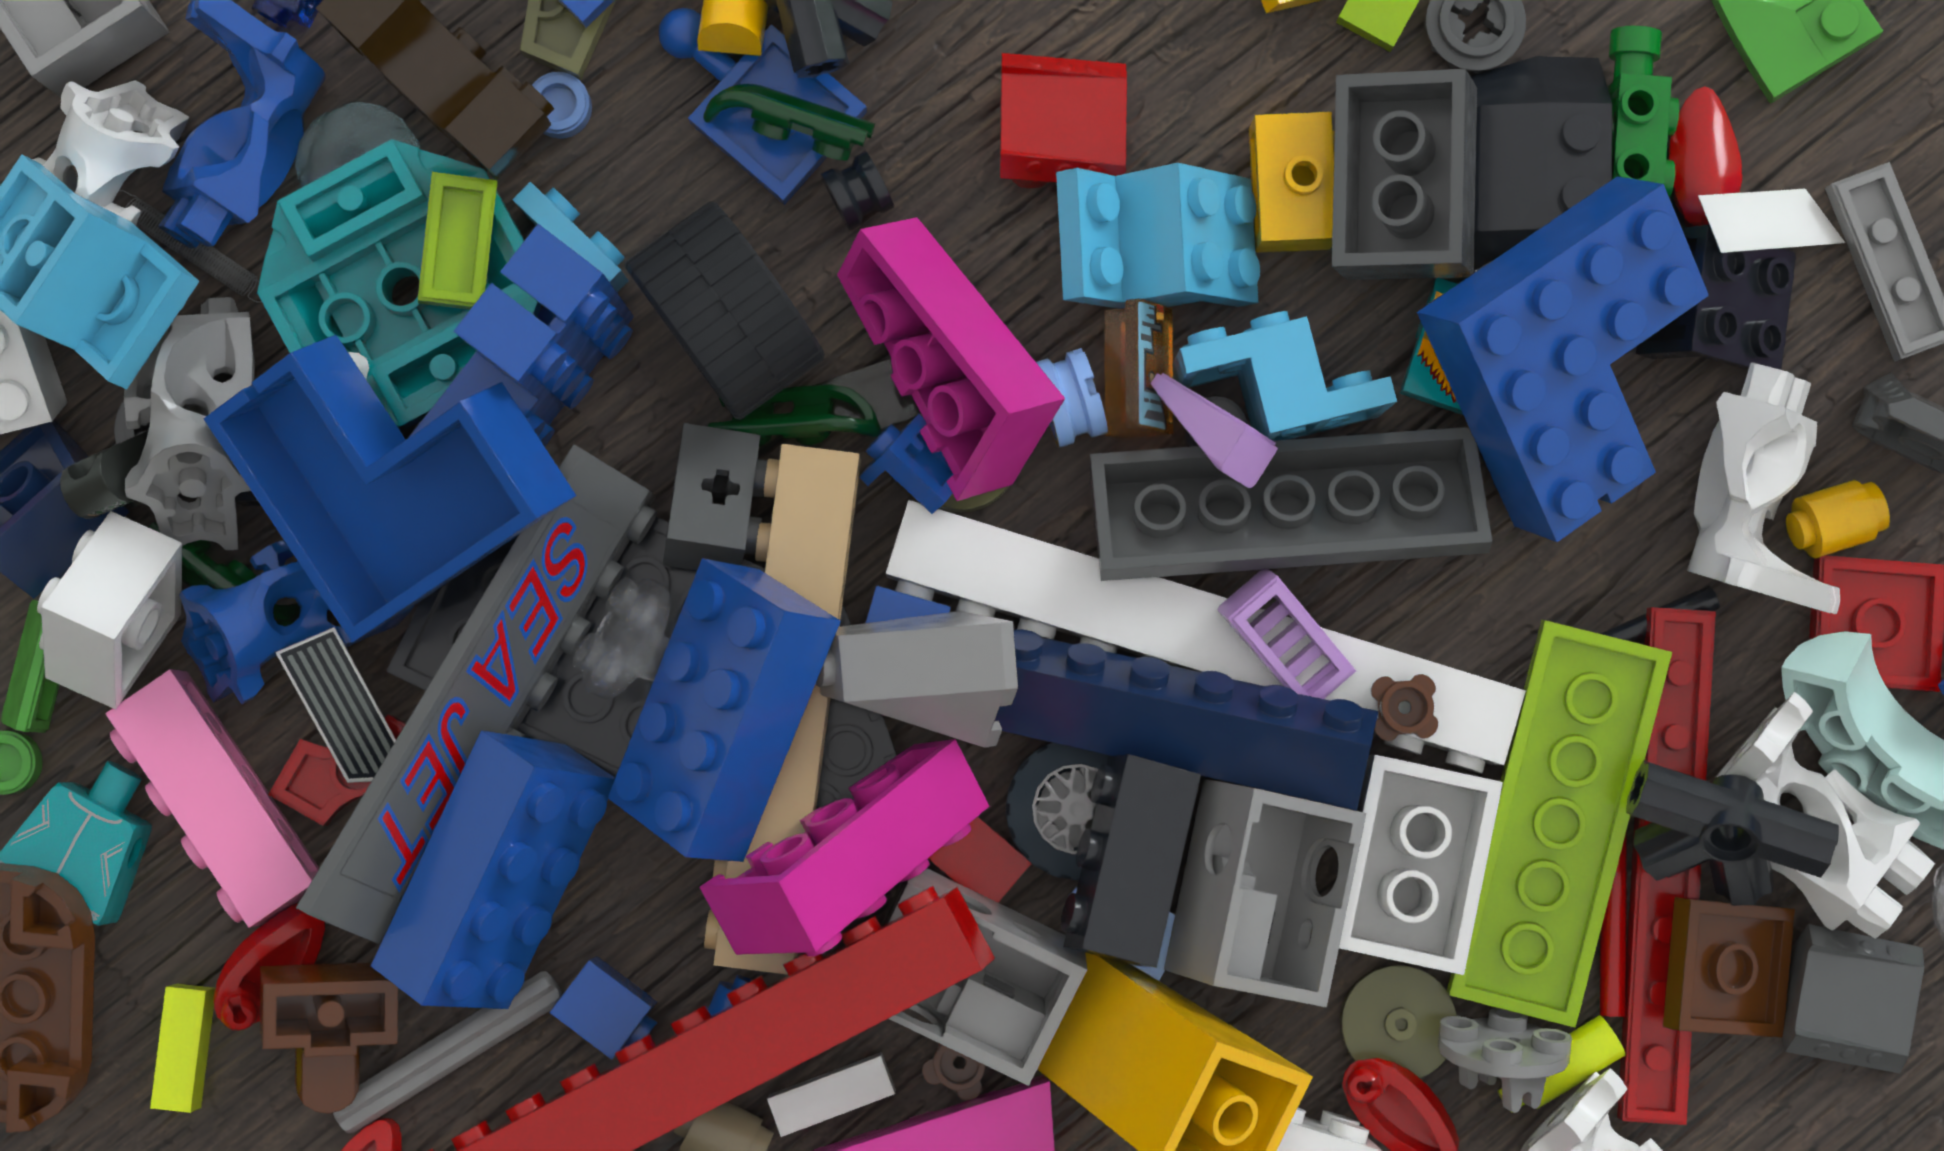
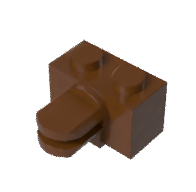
M372 963L260 966V1036L262 1049L295 1048L296 1091L304 1106L315 1112L329 1114L341 1111L352 1104L359 1090L360 1046L398 1044V987L371 967Z

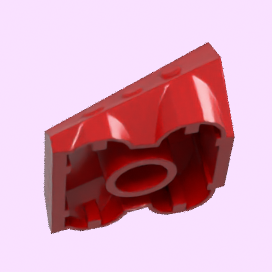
M1002 53L1000 178L1011 179L1021 188H1041L1049 182L1057 183L1056 172L1073 168H1081L1114 176L1126 174V64Z

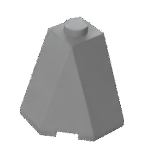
M956 611L838 627L816 685L820 687L822 696L984 748L996 746L1002 732L999 720L994 721L1000 706L1012 705L1018 689L1013 621Z

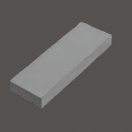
M1890 162L1827 186L1825 188L1894 362L1944 344V296Z

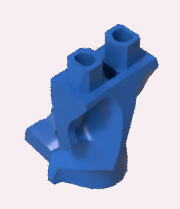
M191 0L185 18L228 51L231 61L245 87V96L241 106L223 111L202 122L189 134L174 163L169 168L162 192L175 200V202L158 227L190 249L197 248L199 243L212 247L216 244L227 225L249 223L258 215V208L268 201L289 172L304 138L305 111L326 79L323 69L299 47L295 38L287 32H277L269 28L232 0Z
M283 539L268 545L251 557L250 562L254 569H262L264 571L254 579L239 586L226 589H212L208 585L191 586L180 592L179 596L186 613V625L181 642L187 653L199 667L206 682L207 693L213 703L234 692L240 703L244 704L254 699L263 687L264 682L260 673V667L276 657L275 652L333 627L337 630L345 647H348L368 637L395 628L404 620L414 606L352 643L341 626H334L327 621V613L330 609L299 562L284 565L285 561L294 555ZM284 597L294 598L300 606L299 618L291 625L285 627L278 625L273 617L275 603Z

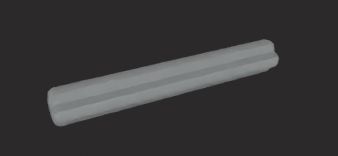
M547 971L536 974L523 983L521 990L513 998L509 1009L482 1008L359 1085L358 1093L352 1104L341 1111L333 1112L337 1123L348 1134L357 1132L551 1011L562 997V991L558 983Z

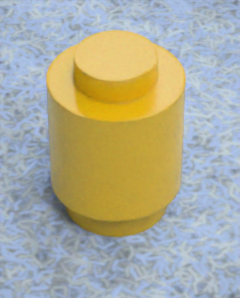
M1856 480L1795 498L1792 503L1791 513L1786 516L1787 532L1793 545L1799 550L1804 549L1812 558H1819L1876 539L1878 532L1886 530L1890 523L1888 504L1880 488L1873 482L1861 484Z

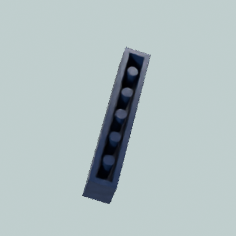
M1013 630L1018 689L1012 705L1000 706L994 721L999 720L1002 731L1111 756L1130 754L1201 774V776L1357 811L1378 711L1362 708L1355 702L1345 699L1326 700L1297 694L1294 690L1281 685L1262 686L1234 680L1228 675L1217 671L1198 672L1170 666L1164 661L1153 657L1134 658L1106 652L1093 644H1070L1042 638L1037 633L1029 630Z

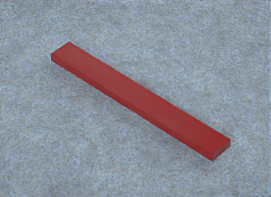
M1649 607L1646 610L1647 632L1645 645L1671 651L1672 656L1644 761L1706 781L1716 611ZM1635 817L1634 834L1636 829L1652 822ZM1634 835L1626 956V1016L1623 1017L1621 1043L1626 1055L1620 1060V1078L1627 1087V1090L1618 1100L1617 1118L1629 1122L1687 1125L1692 1032L1664 1028L1663 1018L1675 897L1700 898L1701 864L1670 878L1665 877L1656 881L1642 867L1640 856L1634 848Z

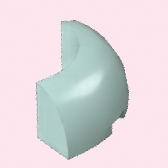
M1846 631L1824 634L1798 645L1786 658L1781 667L1783 690L1786 700L1795 692L1806 700L1813 710L1800 731L1806 730L1813 743L1821 752L1822 756L1818 764L1827 774L1836 769L1857 791L1876 805L1900 815L1916 818L1920 825L1912 836L1944 850V740L1918 723L1892 696L1877 669L1872 651L1871 634Z

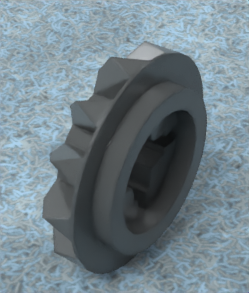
M1430 0L1423 27L1427 30L1431 51L1438 53L1446 60L1450 68L1471 70L1477 74L1494 67H1501L1514 55L1524 38L1526 13L1521 0ZM1482 2H1485L1487 6L1483 12L1486 14L1483 24L1491 29L1490 34L1479 31L1473 39L1470 38L1467 44L1462 42L1465 36L1463 34L1465 23L1458 19L1459 13L1464 16H1470L1475 9L1478 10Z

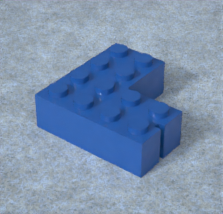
M1619 176L1615 177L1417 312L1514 527L1558 542L1602 511L1597 501L1598 499L1612 504L1656 473L1610 364L1709 296L1664 184Z
M537 224L500 272L544 306L539 312L538 317H535L491 283L453 331L476 351L409 437L461 400L502 382L545 447L555 432V429L550 426L554 418L564 406H567L569 409L576 407L590 390L594 379L589 374L604 355L608 359H612L625 346L633 333V329L628 324L634 318V315L600 270L540 224Z
M337 335L291 352L252 381L251 386L242 389L203 418L352 643L393 620L577 496L502 382L461 400L411 437L405 439Z

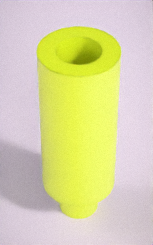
M1602 1016L1595 1017L1569 1033L1572 1037L1570 1063L1563 1072L1546 1077L1541 1104L1536 1109L1541 1108L1585 1081L1594 1072L1598 1073L1626 1055L1618 1037ZM1501 1088V1089L1497 1090V1092H1498L1500 1098L1502 1099V1088Z

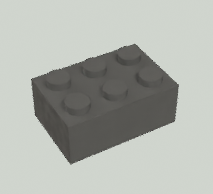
M1466 69L1336 75L1332 267L1346 280L1469 277L1474 274L1477 86Z

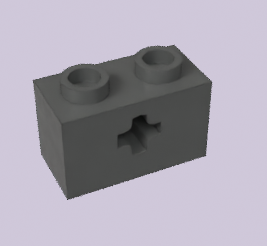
M684 423L663 566L698 570L702 558L742 565L744 554L755 555L758 529L762 517L750 516L752 497L764 498V483L768 460L757 459L760 435ZM712 498L724 499L723 505L712 503Z

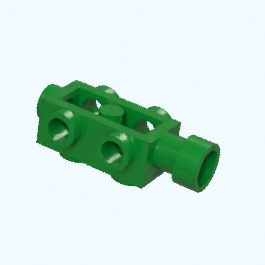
M1647 26L1617 27L1610 31L1608 56L1611 60L1615 61L1613 82L1607 87L1612 102V179L1619 176L1664 184L1670 198L1675 181V163L1673 160H1666L1668 136H1673L1676 132L1680 106L1679 99L1671 97L1672 77L1653 76V62L1660 59L1662 32L1659 29Z

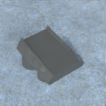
M1892 372L1864 386L1865 398L1853 421V429L1886 449L1932 471L1944 474V407L1907 390Z
M1808 924L1791 948L1785 1025L1782 1037L1784 1051L1900 1074L1910 1052L1925 968L1923 947L1879 938L1875 939L1835 929L1832 931L1829 928Z

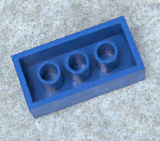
M702 558L616 774L608 799L685 857L743 862L841 621L760 569Z
M481 730L373 959L371 967L421 1006L509 1009L513 998L523 986L524 975L541 940L546 936L551 927L552 916L568 883L578 870L580 857L596 824L605 814L608 795L615 777L566 744Z

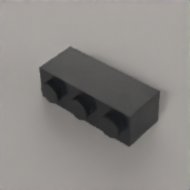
M1130 754L1108 757L1107 764L1100 766L1095 775L1091 790V800L1097 804L1092 827L1083 832L1076 853V865L1082 868L1077 891L1068 896L1062 911L1061 930L1067 932L1063 947L1135 966L1157 967L1201 774Z

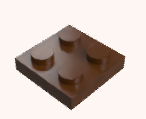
M1675 897L1663 1027L1678 1031L1782 1038L1785 1025L1795 909L1757 904L1732 906L1730 902Z

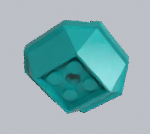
M390 139L277 201L271 227L273 232L264 258L257 294L289 353L337 335L348 352L359 353L367 358L369 364L367 382L396 426L406 430L423 420L476 351L453 332L469 312L468 309L419 304L418 296L412 303L398 306L393 303L392 291L395 284L404 277L414 276L418 277L420 281L432 172L490 179V177L482 168ZM496 190L486 289L493 283L535 317H538L542 304L500 272L524 242V239Z

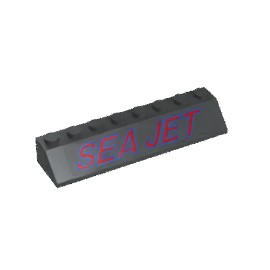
M573 444L559 469L577 496L519 534L298 903L297 909L312 917L381 944L481 730L519 737L525 736V734L517 730L530 708L539 712L552 694L558 678L550 673L563 652L572 656L583 642L591 626V622L584 619V616L596 596L606 600L618 583L624 571V566L617 563L627 544L630 540L639 544L652 526L658 511L650 507L656 497L650 490Z

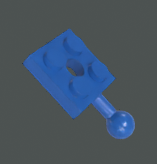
M677 8L670 11L663 17L658 30L659 41L664 50L671 56L680 59L693 57L720 81L688 117L690 124L785 205L827 158L812 150L814 143L812 136L792 129L788 140H778L761 135L752 130L754 119L751 118L753 109L743 107L725 109L712 122L706 123L703 120V114L709 101L719 92L731 86L756 84L860 119L867 113V106L829 73L817 77L798 78L797 74L793 71L785 35L772 24L764 34L762 55H744L738 62H735L726 53L698 50L697 38L701 18L698 12L689 8Z

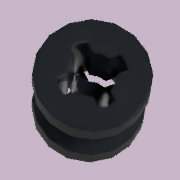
M866 151L854 156L852 165L841 171L831 168L821 173L825 187L849 231L860 226L865 215L873 211L885 213L894 208V203L888 189Z

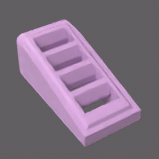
M1157 373L1150 384L1214 466L1247 488H1252L1278 450L1275 446L1276 443L1168 375Z
M1269 569L1260 570L1217 609L1279 683L1294 690L1297 694L1325 699L1356 672L1354 667L1281 579ZM1274 597L1276 601L1249 624L1247 619ZM1289 614L1294 621L1266 644L1262 637ZM1307 635L1311 642L1284 665L1279 658ZM1323 654L1329 662L1301 686L1295 677Z

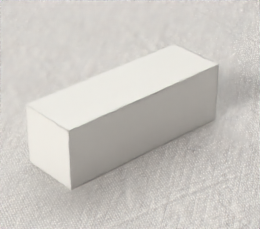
M880 1052L769 1094L767 1101L779 1134L783 1137L894 1095L896 1089L884 1056Z

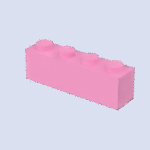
M169 669L122 701L116 710L112 708L105 713L115 728L109 733L114 746L129 763L133 764L136 761L139 763L151 781L145 785L149 798L163 815L168 817L173 814L186 834L181 838L184 850L200 869L204 870L207 867L210 869L222 887L216 892L218 900L235 922L240 923L244 920L248 928L260 926L301 900L318 872L319 867L273 798L268 795L269 792L187 671Z

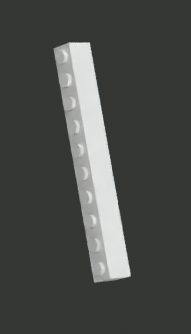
M908 500L886 570L887 578L898 581L895 589L897 592L932 601L934 593L959 600L956 611L993 618L995 612L1020 619L1017 629L1033 631L1042 638L1054 640L1056 631L1080 637V643L1096 645L1106 652L1116 654L1117 650H1122L1141 657L1157 658L1170 666L1198 672L1217 671L1228 675L1234 680L1262 686L1281 685L1218 612V607L1228 598L1160 577L1101 581L1098 558L940 509L931 514L922 504ZM1257 610L1247 619L1248 623L1250 624L1265 610ZM1289 617L1282 619L1262 637L1263 641L1268 644L1294 620ZM1320 627L1356 670L1353 675L1325 698L1326 700L1345 699L1355 702L1362 708L1378 711L1377 701L1371 696V687L1380 677L1388 676L1394 681H1410L1415 675L1424 674L1435 683L1436 691L1432 698L1434 701L1433 715L1438 719L1436 732L1431 737L1425 739L1419 738L1415 734H1399L1392 741H1384V744L1420 755L1424 744L1448 751L1445 763L1481 774L1483 773L1485 763L1490 765L1505 764L1526 693L1525 690ZM1305 635L1284 653L1279 660L1285 665L1311 642L1310 638ZM1322 654L1295 679L1302 686L1325 666L1329 660ZM1402 701L1398 706L1399 711L1407 714L1410 711V704Z

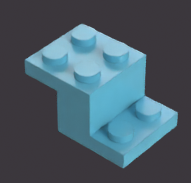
M21 154L0 186V310L15 324L75 350L108 382L128 389L200 281L131 221L75 194L42 164Z
M1173 163L1117 176L1081 168L1056 172L1063 300L1137 312L1139 302L1156 306V309L1199 301L1235 307L1259 303L1257 282L1260 277V264L1255 252L1254 235L1256 200L1252 192L1250 178L1183 163Z
M1287 311L1255 318L1250 321L1251 328L1227 336L1225 327H1217L1194 333L1187 337L1188 344L1179 349L1171 365L1174 380L1187 388L1238 376L1251 427L1272 441L1291 440L1375 419L1397 402L1391 376L1372 380L1370 371H1361L1332 380L1333 386L1326 388L1307 316L1290 320Z

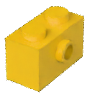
M1332 112L1254 116L1249 127L1251 185L1256 200V216L1254 218L1256 253L1331 249L1335 131H1332Z

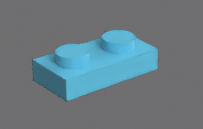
M529 182L512 199L535 225L540 224L600 270L616 292L628 282V279L618 267L625 257L599 231L589 239L573 223L580 213L555 188L552 187L544 195L534 184Z

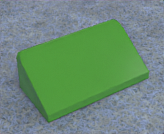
M32 600L21 636L1 715V722L15 730L45 733L49 729L60 684L45 678L44 650L39 647L42 635V616L37 612L39 600Z

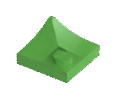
M1711 0L1734 46L1770 104L1877 40L1883 33V29L1863 0Z

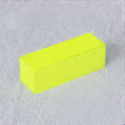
M173 984L165 987L150 1109L191 1113L201 1108L215 988L185 984Z

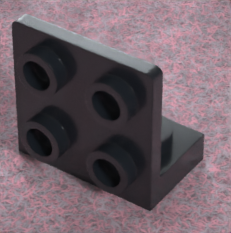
M1710 225L1682 227L1709 296L1637 345L1636 354L1651 359L1701 356L1749 370L1751 363L1781 370L1794 281L1795 253L1784 248L1721 253Z

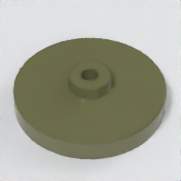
M1387 965L1366 973L1350 988L1341 1008L1340 1031L1344 1045L1354 1061L1380 1058L1395 1062L1412 1071L1419 1078H1422L1436 1070L1446 1059L1440 1054L1438 1047L1440 1020L1447 1016L1457 1015L1451 997L1442 984L1433 976L1411 966Z

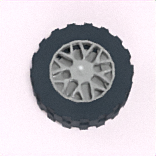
M1052 742L1036 750L1019 766L1008 788L1006 818L1011 837L1016 846L1035 867L1058 878L1079 880L1082 868L1076 865L1077 848L1083 832L1092 827L1097 806L1091 800L1093 781L1100 766L1106 765L1108 757L1111 755Z

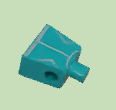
M107 761L91 790L75 782H58L0 851V863L35 866L58 873L78 889L91 911L94 924L99 926L116 923L123 912L152 831V825L148 821L126 810L142 777L122 765Z

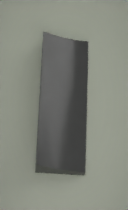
M1469 427L1274 441L1278 450L1252 488H1247L1218 470L1199 446L1090 454L1089 486L1101 581L1489 553L1492 545L1477 443Z

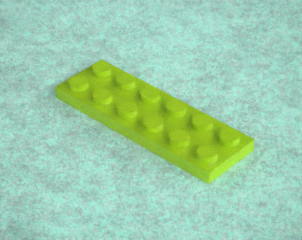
M1541 620L1524 686L1526 693L1500 780L1503 784L1464 975L1451 973L1447 987L1449 996L1576 1028L1630 819V814L1626 813L1627 798L1635 774L1645 760L1672 656L1671 651Z

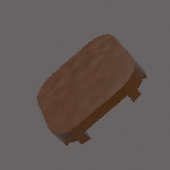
M0 863V1122L6 1123V1133L31 1131L40 1123L57 1115L76 1099L87 1084L92 1062L95 933L91 911L80 892L58 873L35 866Z

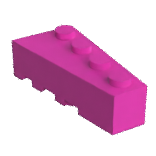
M918 217L860 229L837 276L873 344H885L891 356L893 373L890 376L901 397L912 395L927 424L920 430V433L931 453L941 451L954 474L946 482L956 501L1013 485L1065 400V397Z
M956 739L913 744L850 786L849 790L854 798L853 800L851 798H844L834 801L824 807L817 808L799 820L805 830L804 833L788 837L775 845L766 842L745 856L751 868L737 878L725 879L724 875L718 874L701 885L699 888L735 954L805 952L807 956L812 957L832 949L841 941L843 937L841 931L855 919L868 916L880 909L887 901L885 894L899 882L910 880L925 871L930 865L927 858L939 848L951 845L964 838L971 831L969 823L985 811L989 804Z
M1043 1074L1032 1078L1029 1086L1020 1083L1002 1090H994L979 1095L972 1100L934 1112L923 1113L911 1117L909 1120L879 1130L875 1129L811 1151H1055L1050 1080Z

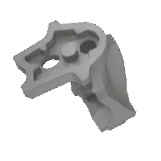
M231 297L208 298L205 303L201 304V314L177 315L128 389H124L127 429H139L143 423L150 422L140 460L137 465L131 468L125 478L126 497L148 505L155 515L160 533L181 542L182 546L197 540H206L220 544L225 550H238L235 497L241 492L251 491L203 419L239 391L251 386V382L254 381L255 357L249 312H238L235 300ZM220 373L233 376L230 380L223 383L213 379L215 375ZM146 387H151L150 399L144 398ZM181 493L186 497L198 498L196 501L188 503L182 501L178 494Z

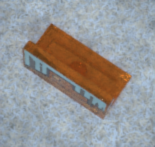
M1140 298L1128 299L1125 302V308L1105 310V417L1108 432L1105 436L1128 438L1173 434V413L1150 384L1157 373L1160 375L1164 373L1173 379L1172 308Z

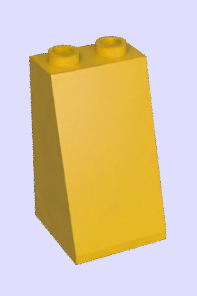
M1085 953L1087 972L1038 1070L1138 1151H1277L1313 1076L1136 967L1120 961Z

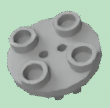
M1495 1007L1489 1010L1488 1018L1470 1019L1460 1016L1442 1018L1439 1027L1438 1047L1443 1057L1459 1066V1082L1468 1089H1474L1477 1086L1478 1075L1479 1079L1488 1085H1494L1497 1077L1502 1079L1503 1107L1513 1113H1517L1521 1108L1522 1101L1533 1109L1540 1106L1546 1077L1563 1072L1570 1063L1572 1037L1567 1032L1561 1030L1541 1028L1528 1024L1527 1015Z

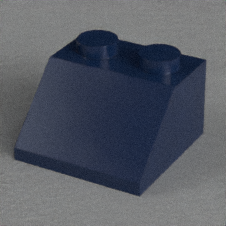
M55 419L52 422L24 429L0 451V572L33 599L44 590L52 578L57 577L61 579L72 565L73 553L81 537L88 530L96 532L110 513L107 512L96 518L85 519L75 514L64 500L60 484L63 470L89 456ZM126 505L112 510V512L123 517L130 513Z

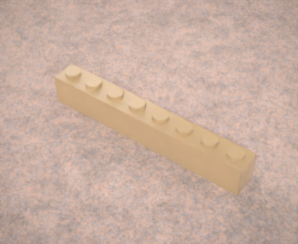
M782 444L780 460L769 458L767 462L764 497L774 498L771 523L761 522L759 525L755 560L766 562L765 573L841 621L861 467L860 454ZM816 684L746 856L766 842L775 845L788 837L804 833L805 830L799 820L817 808L831 698L822 696L820 687ZM746 857L743 862L715 860L713 877L721 874L724 875L725 879L737 878L750 869L751 866ZM711 909L709 910L704 948L715 950L713 965L788 975L783 964L797 957L798 953L736 955Z

